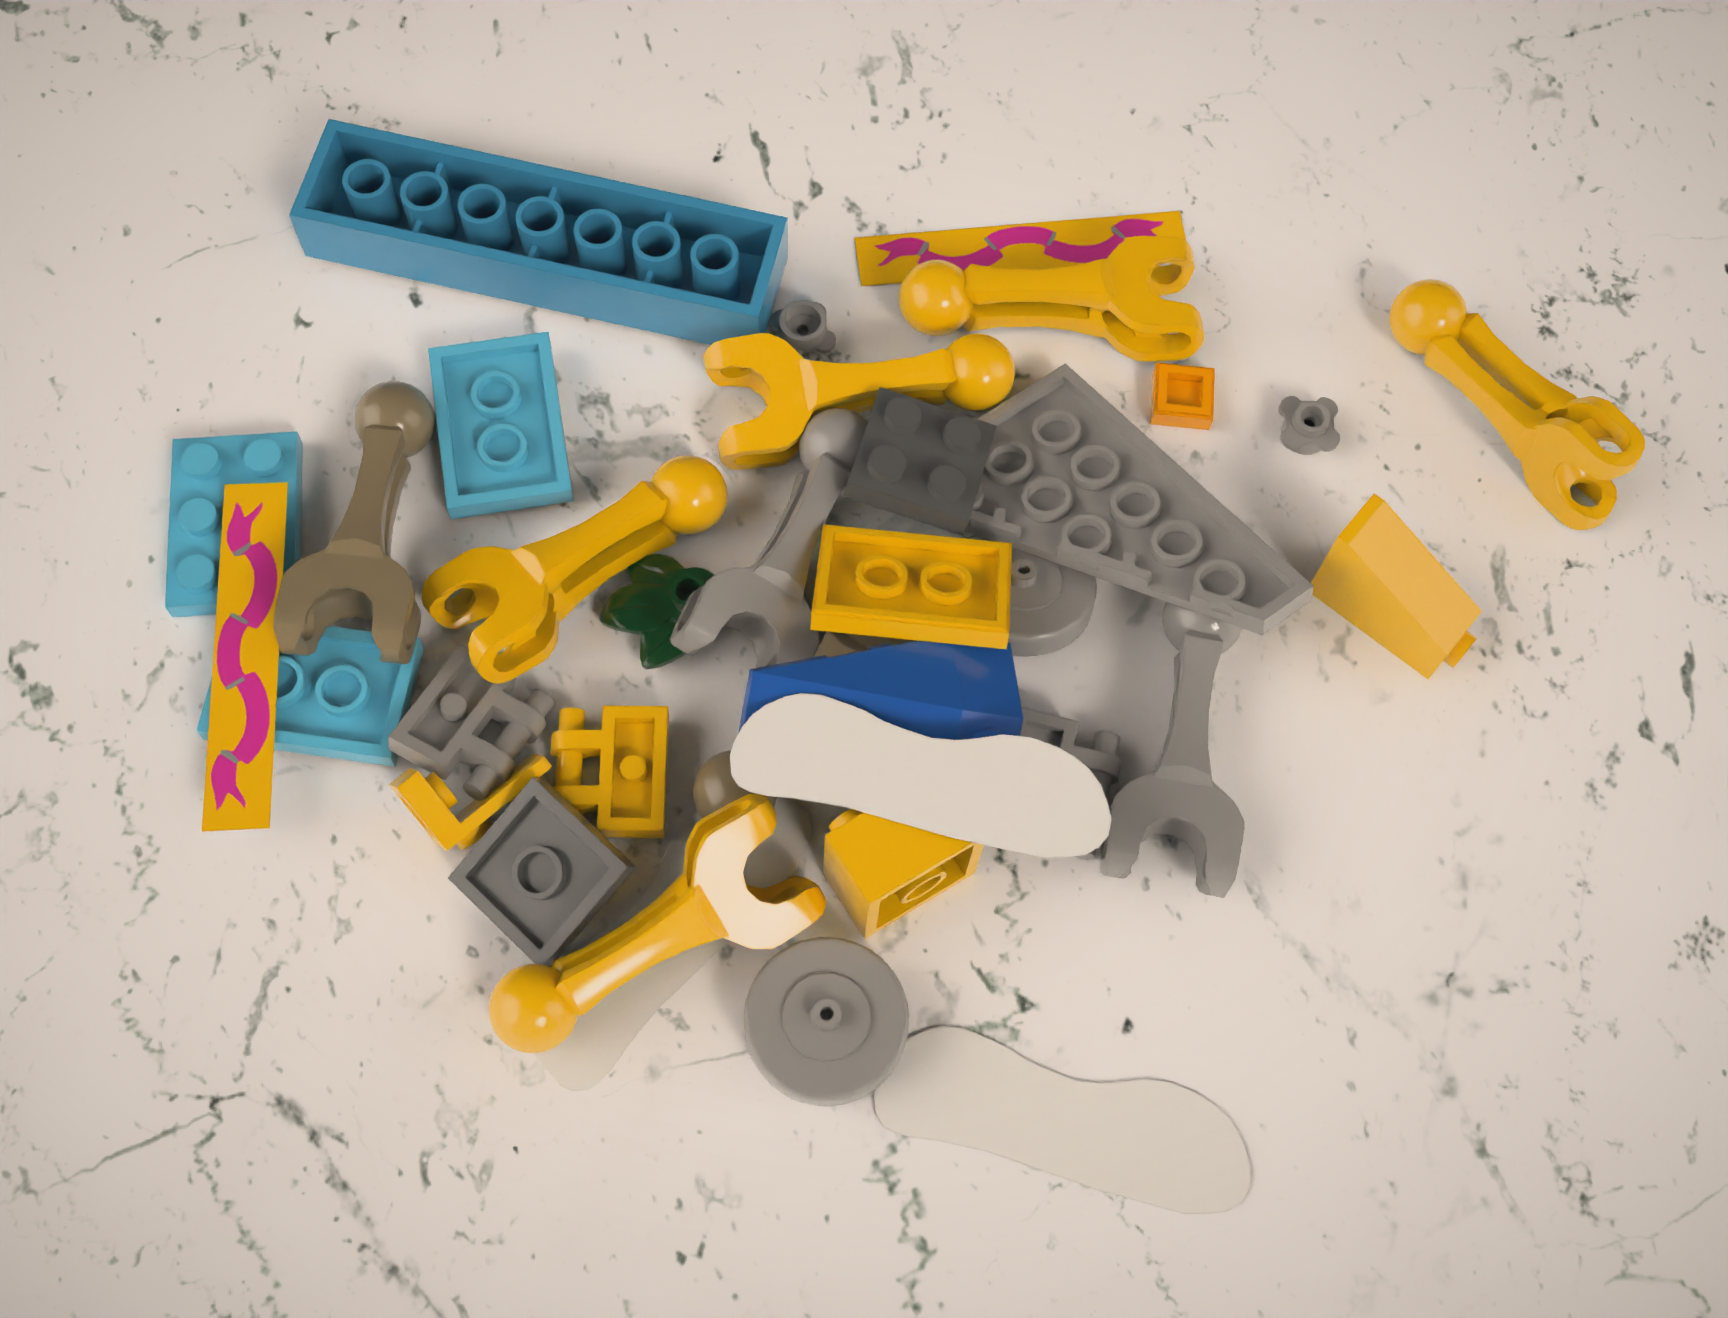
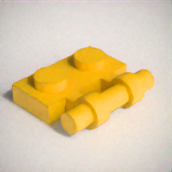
M603 705L602 730H584V710L573 707L561 709L559 711L558 731L552 733L550 754L552 757L557 758L555 786L553 788L580 814L597 812V830L606 838H665L669 740L668 706ZM588 757H600L599 785H581L582 762Z

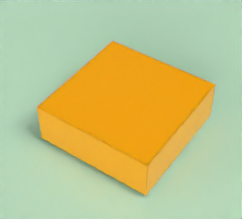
M1156 362L1152 374L1150 424L1209 430L1213 422L1215 368Z

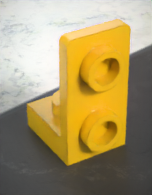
M530 755L516 766L506 782L495 786L486 799L482 801L473 800L455 816L449 809L457 804L458 801L445 783L433 771L424 778L418 770L409 768L388 785L437 846L448 851L457 844L461 850H464L481 839L492 826V823L488 820L490 816L508 802L511 803L532 777L542 776L552 765L543 755Z

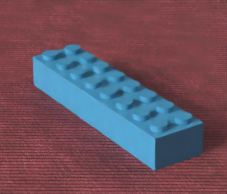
M332 119L327 121L289 214L304 254L307 257L709 345L727 338L766 333L788 259V217Z

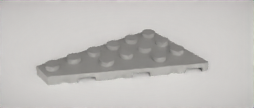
M1066 363L978 418V420L996 425L997 427L971 516L965 530L966 532L991 541L1012 543V548L1260 635H1264L1312 601L1314 586Z

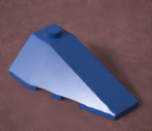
M912 641L896 645L886 643L868 647L869 650L833 657L823 655L750 669L739 725L740 731L752 714L766 704L785 696L799 693L827 696L865 710L887 723L930 738L962 740L1002 734L1020 736L1024 718L1011 643L1008 642L1007 649Z

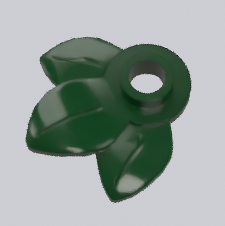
M662 554L647 555L628 567V574L632 584L622 586L612 593L599 615L600 622L608 628L631 634H641L640 661L642 667L646 670L665 666L687 654L673 646L670 641L673 629L686 601L681 599L688 592L702 587L711 577L715 576L704 568H684L671 556Z

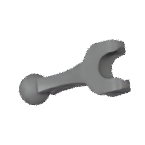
M833 408L822 411L810 419L799 440V455L806 470L796 476L790 499L773 535L751 567L724 570L711 577L705 585L691 593L673 629L670 638L673 646L693 656L697 653L698 649L706 647L713 642L721 628L728 627L741 631L753 643L758 658L756 668L812 658L819 644V634L817 630H810L811 610L803 596L808 568L823 524H825L837 497L847 485L868 423L861 415L848 409Z
M1165 602L1162 613L1164 632L1170 643L1180 651L1174 657V692L1169 728L1156 770L1130 781L1117 793L1112 801L1110 809L1112 821L1109 835L1102 843L1100 871L1104 876L1120 879L1127 878L1131 873L1132 865L1138 859L1140 844L1155 835H1171L1184 841L1195 855L1196 887L1199 892L1205 895L1225 898L1236 879L1245 821L1236 803L1212 781L1208 751V720L1214 674L1220 656L1235 644L1243 628Z

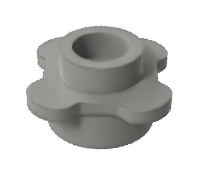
M809 300L793 301L783 309L775 311L770 317L771 329L777 332L779 338L787 341L801 356L815 351L823 354L829 353L835 347L836 336L827 329L826 308L818 302ZM799 329H806L808 333L801 335L797 331Z
M1288 396L1281 401L1278 412L1284 417V422L1281 427L1280 441L1287 449L1298 454L1311 455L1320 450L1330 452L1338 446L1341 438L1334 428V417L1338 413V406L1333 400L1321 397L1317 401H1301L1295 396ZM1304 421H1312L1314 423V427L1306 425Z

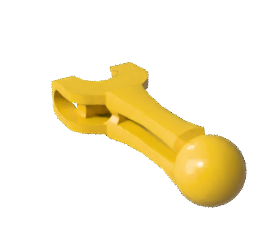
M1133 236L1118 244L1107 259L1048 269H999L970 264L963 271L960 267L949 261L929 260L918 264L909 271L899 291V306L903 317L916 331L929 336L948 335L962 326L968 332L995 327H1045L1075 331L1095 337H1104L1121 354L1136 361L1144 362L1186 359L1196 353L1204 341L1203 322L1199 311L1191 304L1165 300L1160 297L1180 292L1187 286L1195 269L1193 251L1187 241L1177 237ZM1164 263H1172L1167 266H1159Z
M1425 279L1405 287L1395 298L1390 310V328L1396 341L1406 350L1424 355L1425 365L1447 378L1480 409L1499 432L1513 455L1520 459L1524 478L1533 496L1561 523L1575 530H1588L1602 525L1608 519L1617 500V489L1611 480L1630 472L1639 462L1645 449V439L1639 428L1609 400L1595 396L1577 398L1576 395L1555 385L1526 365L1494 335L1479 313H1467L1463 297L1452 285L1436 279ZM1598 441L1613 442L1619 446L1622 452H1608L1599 445ZM1572 485L1591 498L1595 506L1587 507L1574 501L1570 491Z
M757 333L723 339L711 344L703 355L705 370L712 382L721 387L751 388L763 397L767 406L759 417L741 424L729 426L723 432L718 444L719 459L723 465L733 470L785 465L799 453V440L810 419L822 411L833 408L848 409L856 413L872 410L879 387L933 405H943L947 400H950L963 409L982 411L1002 402L1010 392L1015 378L1014 361L1004 344L992 336L978 333L962 336L952 342L946 349L942 348L915 357L873 363H832L805 360L787 341L769 333Z
M693 455L674 457L663 463L656 470L650 482L642 480L620 500L572 528L549 538L520 546L516 550L486 546L472 548L435 570L425 580L421 597L423 607L435 621L451 629H458L487 618L470 635L468 648L471 664L482 678L491 683L500 684L510 681L549 658L558 642L560 621L605 581L647 555L675 545L678 533L686 535L698 534L715 525L723 515L727 505L728 493L725 480L720 471L708 460ZM461 588H466L453 598L447 600L449 596L453 594L455 591ZM504 647H506V649H505L504 651H502L500 654H498V652H499L501 649H503Z
M748 794L698 821L686 843L683 873L655 901L628 922L588 946L555 959L551 967L544 964H527L505 974L495 986L489 1003L490 1022L496 1035L506 1045L520 1052L541 1053L551 1050L569 1036L575 1026L578 1015L583 1016L607 994L659 962L687 949L720 938H725L750 949H773L814 923L824 913L826 907V898L819 885L805 877L793 876L766 888L754 887L745 883L743 870L747 856L762 841L774 833L777 825L776 812L769 798L760 794Z

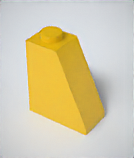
M1374 493L1335 540L1311 581V584L1314 586L1312 595L1422 676L1429 679L1442 661L1454 668L1477 638L1467 630L1482 611L1385 500Z

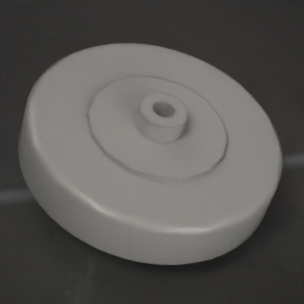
M972 535L969 538H967L991 541L977 535ZM1012 548L1008 642L1011 643L1013 656L1045 655L1058 651L1074 642L1084 632L1091 619L1097 594L1096 577Z
M836 937L810 938L782 949L760 969L751 984L745 1002V1039L756 1068L776 1090L791 1099L809 1105H842L861 1099L873 1092L894 1071L901 1058L908 1036V1003L898 977L891 967L875 952L847 939Z

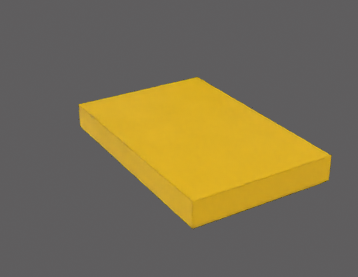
M823 524L810 630L1007 649L1010 627L1012 543Z

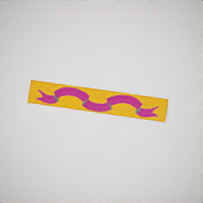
M1180 211L854 238L861 287L902 283L910 270L918 264L929 260L949 261L960 267L963 271L970 264L999 269H1048L1107 259L1118 244L1133 236H1169L1186 241Z
M288 482L224 485L202 832L270 828L279 645L273 625L284 570Z

